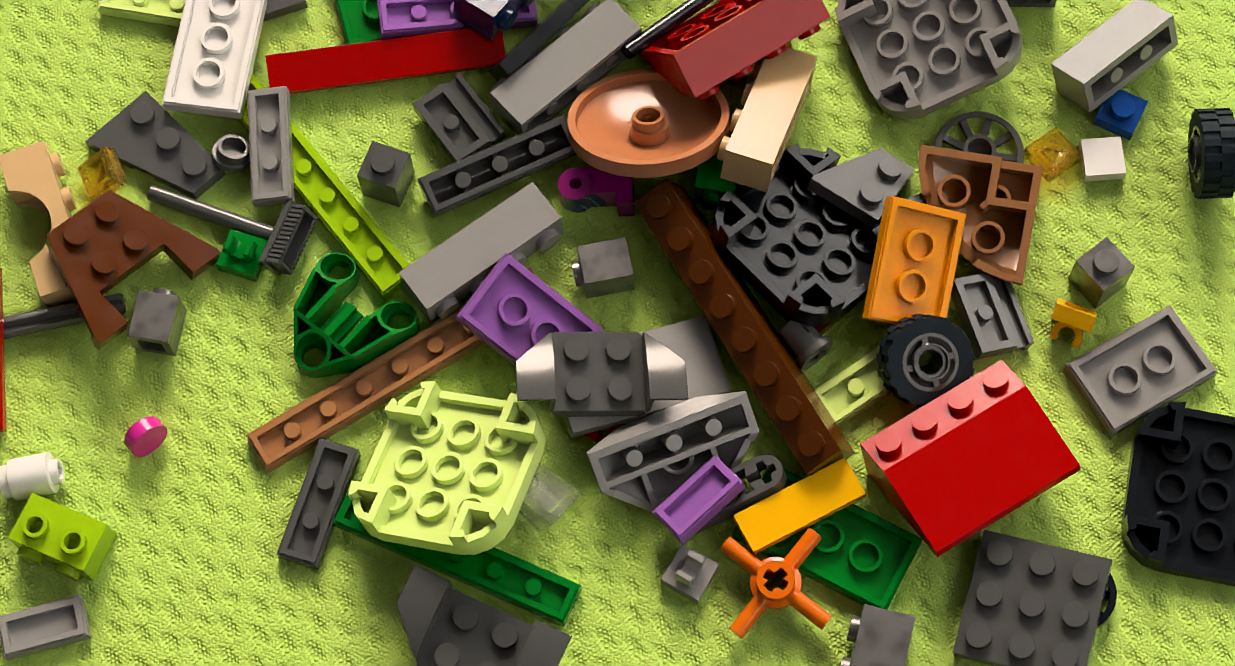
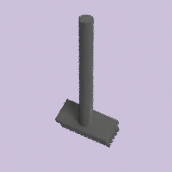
M155 185L150 187L147 194L149 201L268 240L259 262L274 275L278 276L281 273L293 274L294 271L292 270H295V265H297V261L300 259L299 256L301 257V252H303V248L306 246L305 243L308 242L307 239L310 237L309 234L314 229L313 225L318 220V217L305 205L296 204L292 200L286 201L274 227Z

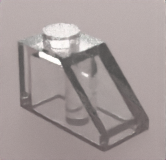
M539 463L519 513L539 531L553 525L582 494L575 487Z

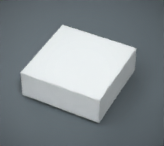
M1121 136L1080 139L1078 146L1084 182L1124 179L1126 167Z

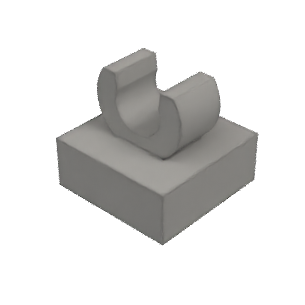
M681 544L661 578V584L699 604L717 573L719 564L692 548Z

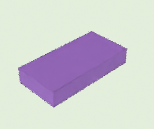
M714 455L652 512L683 545L746 487L743 481Z

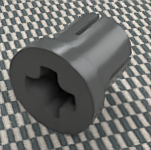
M792 320L778 334L780 340L797 357L796 364L802 370H806L816 364L833 346V341L828 336H822L814 326H808Z

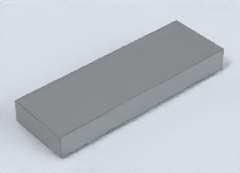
M287 86L247 90L252 204L255 207L285 204L287 200L295 202L290 91Z

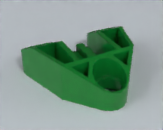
M329 253L318 261L294 305V357L299 370L309 378H321L354 372L419 332V321L416 311L405 302H389L371 315H366L365 318L351 303L349 304L345 301L342 305L344 299L355 289L359 282V273L355 261L343 253ZM345 265L351 270V275L345 279L336 280L329 278V273L335 266ZM397 314H406L412 319L411 325L404 329L389 327V321ZM313 348L323 350L326 356L319 366L309 367L304 364L303 357L308 350Z

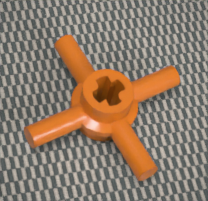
M808 528L785 558L770 557L762 561L731 537L723 543L720 551L751 574L750 589L753 598L729 627L739 638L743 639L766 608L782 609L790 605L821 630L830 621L832 616L801 592L802 581L798 568L822 539L816 531ZM779 575L784 576L783 586L786 587L784 590L778 587L773 589L772 592L767 590L768 580L766 578L768 576L773 579Z

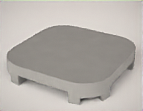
M839 0L838 6L835 7L837 21L873 99L882 111L895 118L914 119L926 116L1000 81L1013 71L1021 59L1023 41L1020 29L1006 0Z

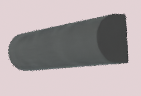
M564 114L418 178L421 192L433 217L435 218L577 155L569 141L567 118Z

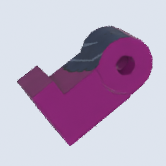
M593 166L570 168L559 177L558 189L561 203L567 210L580 213L585 212L591 207L617 206L618 216H634L633 177L610 174Z

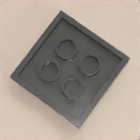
M984 530L953 655L992 666H1088L1112 567V559Z

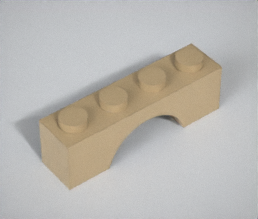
M41 141L0 155V166L8 192L18 207H32L46 212L51 218V231L72 216L71 211L76 210L77 205L70 187L63 188L60 177L66 175V170L58 152L52 154L45 141ZM45 245L29 261L40 298L48 308L75 302L69 287L65 285L47 245Z

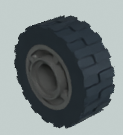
M1230 108L1194 109V112L1191 114L1188 132V166L1192 192H1194V197L1197 199L1233 197L1235 192V118Z
M914 314L910 318L904 317L898 320L899 323L895 326L891 325L886 331V336L879 343L880 350L877 353L876 361L879 365V369H877L878 375L882 377L884 382L883 386L886 390L893 393L892 396L907 404L922 407L968 380L970 376H973L975 354L971 350L972 343L964 335V330L960 326L952 324V321L929 314ZM929 350L932 355V363L927 370L922 372L919 367V358L923 352Z

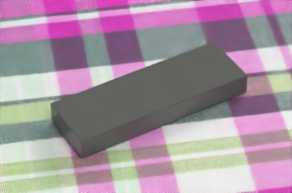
M319 438L278 548V558L319 570L334 529L333 521L345 499L361 455L359 449Z

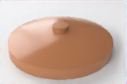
M654 68L614 74L589 86L572 103L568 112L567 123L569 141L572 148L589 165L614 175L652 178L680 173L710 159L718 152L723 137H728L730 116L727 100L720 90L701 100L698 97L684 96Z

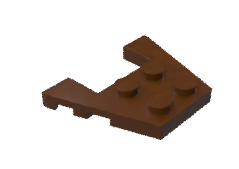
M111 190L103 193L47 233L45 238L48 250L65 285L69 287L76 302V309L81 319L85 321L91 333L90 338L98 350L127 330L128 321L103 296L106 292L162 251L191 280L217 262L221 253L214 246Z

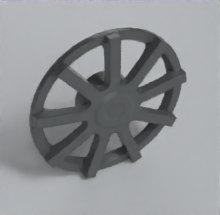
M967 112L952 118L940 129L934 143V147L941 148V144L944 142L961 151L1002 157L1004 161L1024 162V147L1018 132L1009 122L988 112ZM986 118L981 134L973 135L967 119ZM992 121L999 123L1008 130L1006 134L994 141L988 137ZM957 123H959L967 139L965 143L946 134ZM1014 139L1017 154L996 152V148Z

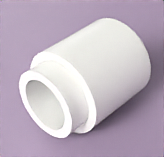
M50 452L10 459L7 465L0 466V491L6 499L14 498L16 501L29 499L32 493L39 496L54 494L59 491V484L65 481L61 460L54 459Z

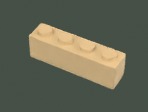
M787 47L786 51L774 58L766 59L763 57L756 62L752 75L755 83L747 82L741 99V105L744 108L743 110H735L729 127V132L732 133L731 138L724 136L718 150L717 160L723 161L720 178L764 192L768 191L811 87L818 56Z

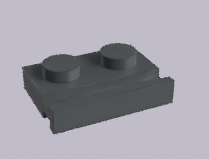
M461 73L455 75V79L448 84L444 82L412 103L414 111L454 163L491 147V144L499 139L503 140L506 138L505 129Z
M987 273L954 279L951 297L966 336L972 343L971 348L976 360L1011 353L1016 349L1022 348V350H1026L1034 343L1010 282L992 277Z

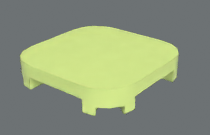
M436 381L421 382L422 389L407 394L398 402L392 397L384 409L389 421L361 482L351 480L348 496L352 500L354 514L371 536L383 541L458 555H476L492 549L506 537L512 528L544 452L546 436L536 412L526 401H517V395L513 393L509 394L506 401L441 391Z

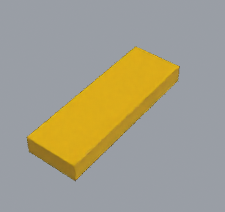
M843 458L734 514L733 521L751 553L756 555L865 498L866 492L846 458Z

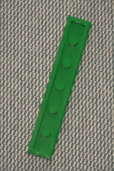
M348 493L333 521L334 526L563 627L582 589L580 584L495 547L476 555H458L380 540L371 536L354 514L352 500Z

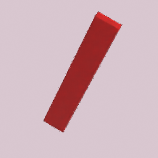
M468 28L265 55L269 87L287 86L290 94L491 68L505 56L502 30L491 41L473 29Z

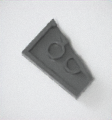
M147 91L143 92L85 141L90 149L100 154L103 152L118 159L119 163L131 169L134 167L153 176L156 181L194 199H198L226 174L224 170L214 164L211 155Z

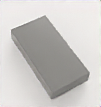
M81 594L0 616V639L4 658L8 661L92 638L85 601Z

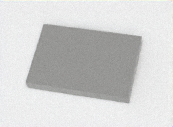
M1170 305L1066 364L1064 369L1111 437L1147 417L1152 411L1166 406L1169 402L1178 399L1214 378L1218 373Z

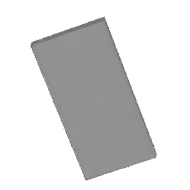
M705 316L644 331L685 361L688 400L694 397L731 392ZM654 400L651 410L641 416L565 417L571 438L632 422L687 400Z

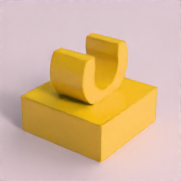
M1057 298L1051 315V319L1056 320L1051 329V339L1056 340L1059 331L1064 327H1069L1075 333L1072 346L1078 347L1083 339V330L1091 333L1097 317V311Z

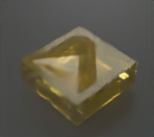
M1057 126L1025 147L1024 155L1033 165L1043 166L1042 176L1048 183L1075 166L1082 158L1079 151Z
M105 146L78 167L90 201H94L108 190L115 192L127 183L114 148Z

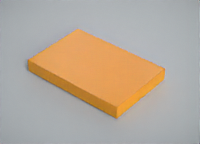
M895 196L885 197L863 310V319L895 326L899 323L898 320L904 317L910 318L914 314H929L947 318L966 214Z

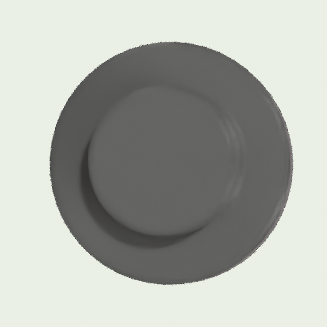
M228 134L221 137L214 144L211 157L214 164L220 169L227 172H240L250 165V147L243 137Z

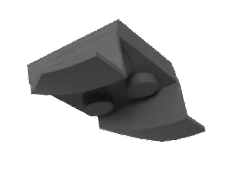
M644 331L642 335L638 332H554L553 334L550 332L516 361L517 401H549V412L556 417L641 416L651 410L654 400H688L685 361Z
M417 565L414 566L397 602L400 617L418 666H559L572 636L536 620L534 625L528 624L453 589L450 580Z

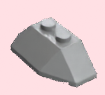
M745 391L700 396L622 425L586 453L601 493L643 509L654 511L714 455L729 469L740 465L751 442L755 440L760 431Z

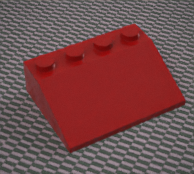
M718 0L691 16L640 52L639 55L682 95L693 98L698 97L701 100L720 90L719 84L730 77L738 79L750 73L754 69L752 64L761 58L771 59L787 50L786 43L796 37L805 39L817 33L821 29L819 24L830 18V15L822 0Z
M1002 359L860 443L867 474L937 557L1081 470L1080 464L1032 393Z

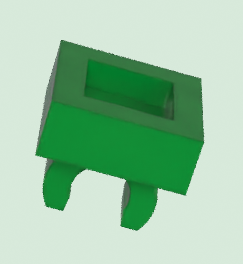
M230 229L216 263L218 270L257 282L263 267L259 259L268 240Z

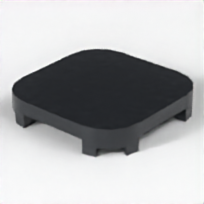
M797 143L785 149L767 192L743 185L734 193L729 189L724 194L717 206L710 231L713 244L720 254L780 313L792 321L808 326L825 325L839 318L866 297L881 220L872 229L809 190L807 187L812 177L817 173L837 166L841 155L829 147L826 152L811 148L800 149Z
M1169 402L1167 406L1152 411L1143 419L1132 442L1121 520L1122 540L1129 554L1142 566L1157 572L1235 586V417L1185 408L1186 402Z

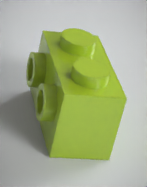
M32 493L8 539L19 549L16 554L31 563L40 565L41 561L45 560L55 564L54 571L68 579L77 581L82 576L94 581L117 536L107 524Z

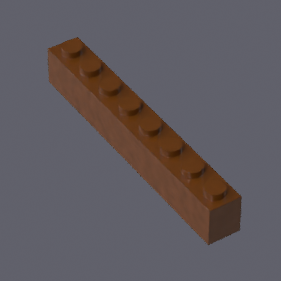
M665 179L634 202L805 473L812 475L843 458L847 460L854 455L855 452L801 368L796 364V360L787 346L778 337V332L739 272L720 254L713 244L710 227L685 188Z

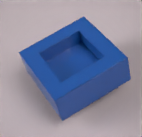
M1120 89L1102 103L1093 125L1130 140L1148 101Z

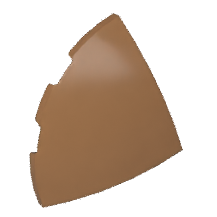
M920 145L919 178L922 195L926 203L966 214L959 254L971 262L972 266L992 277L1023 285L1043 166L1004 161L1002 157Z

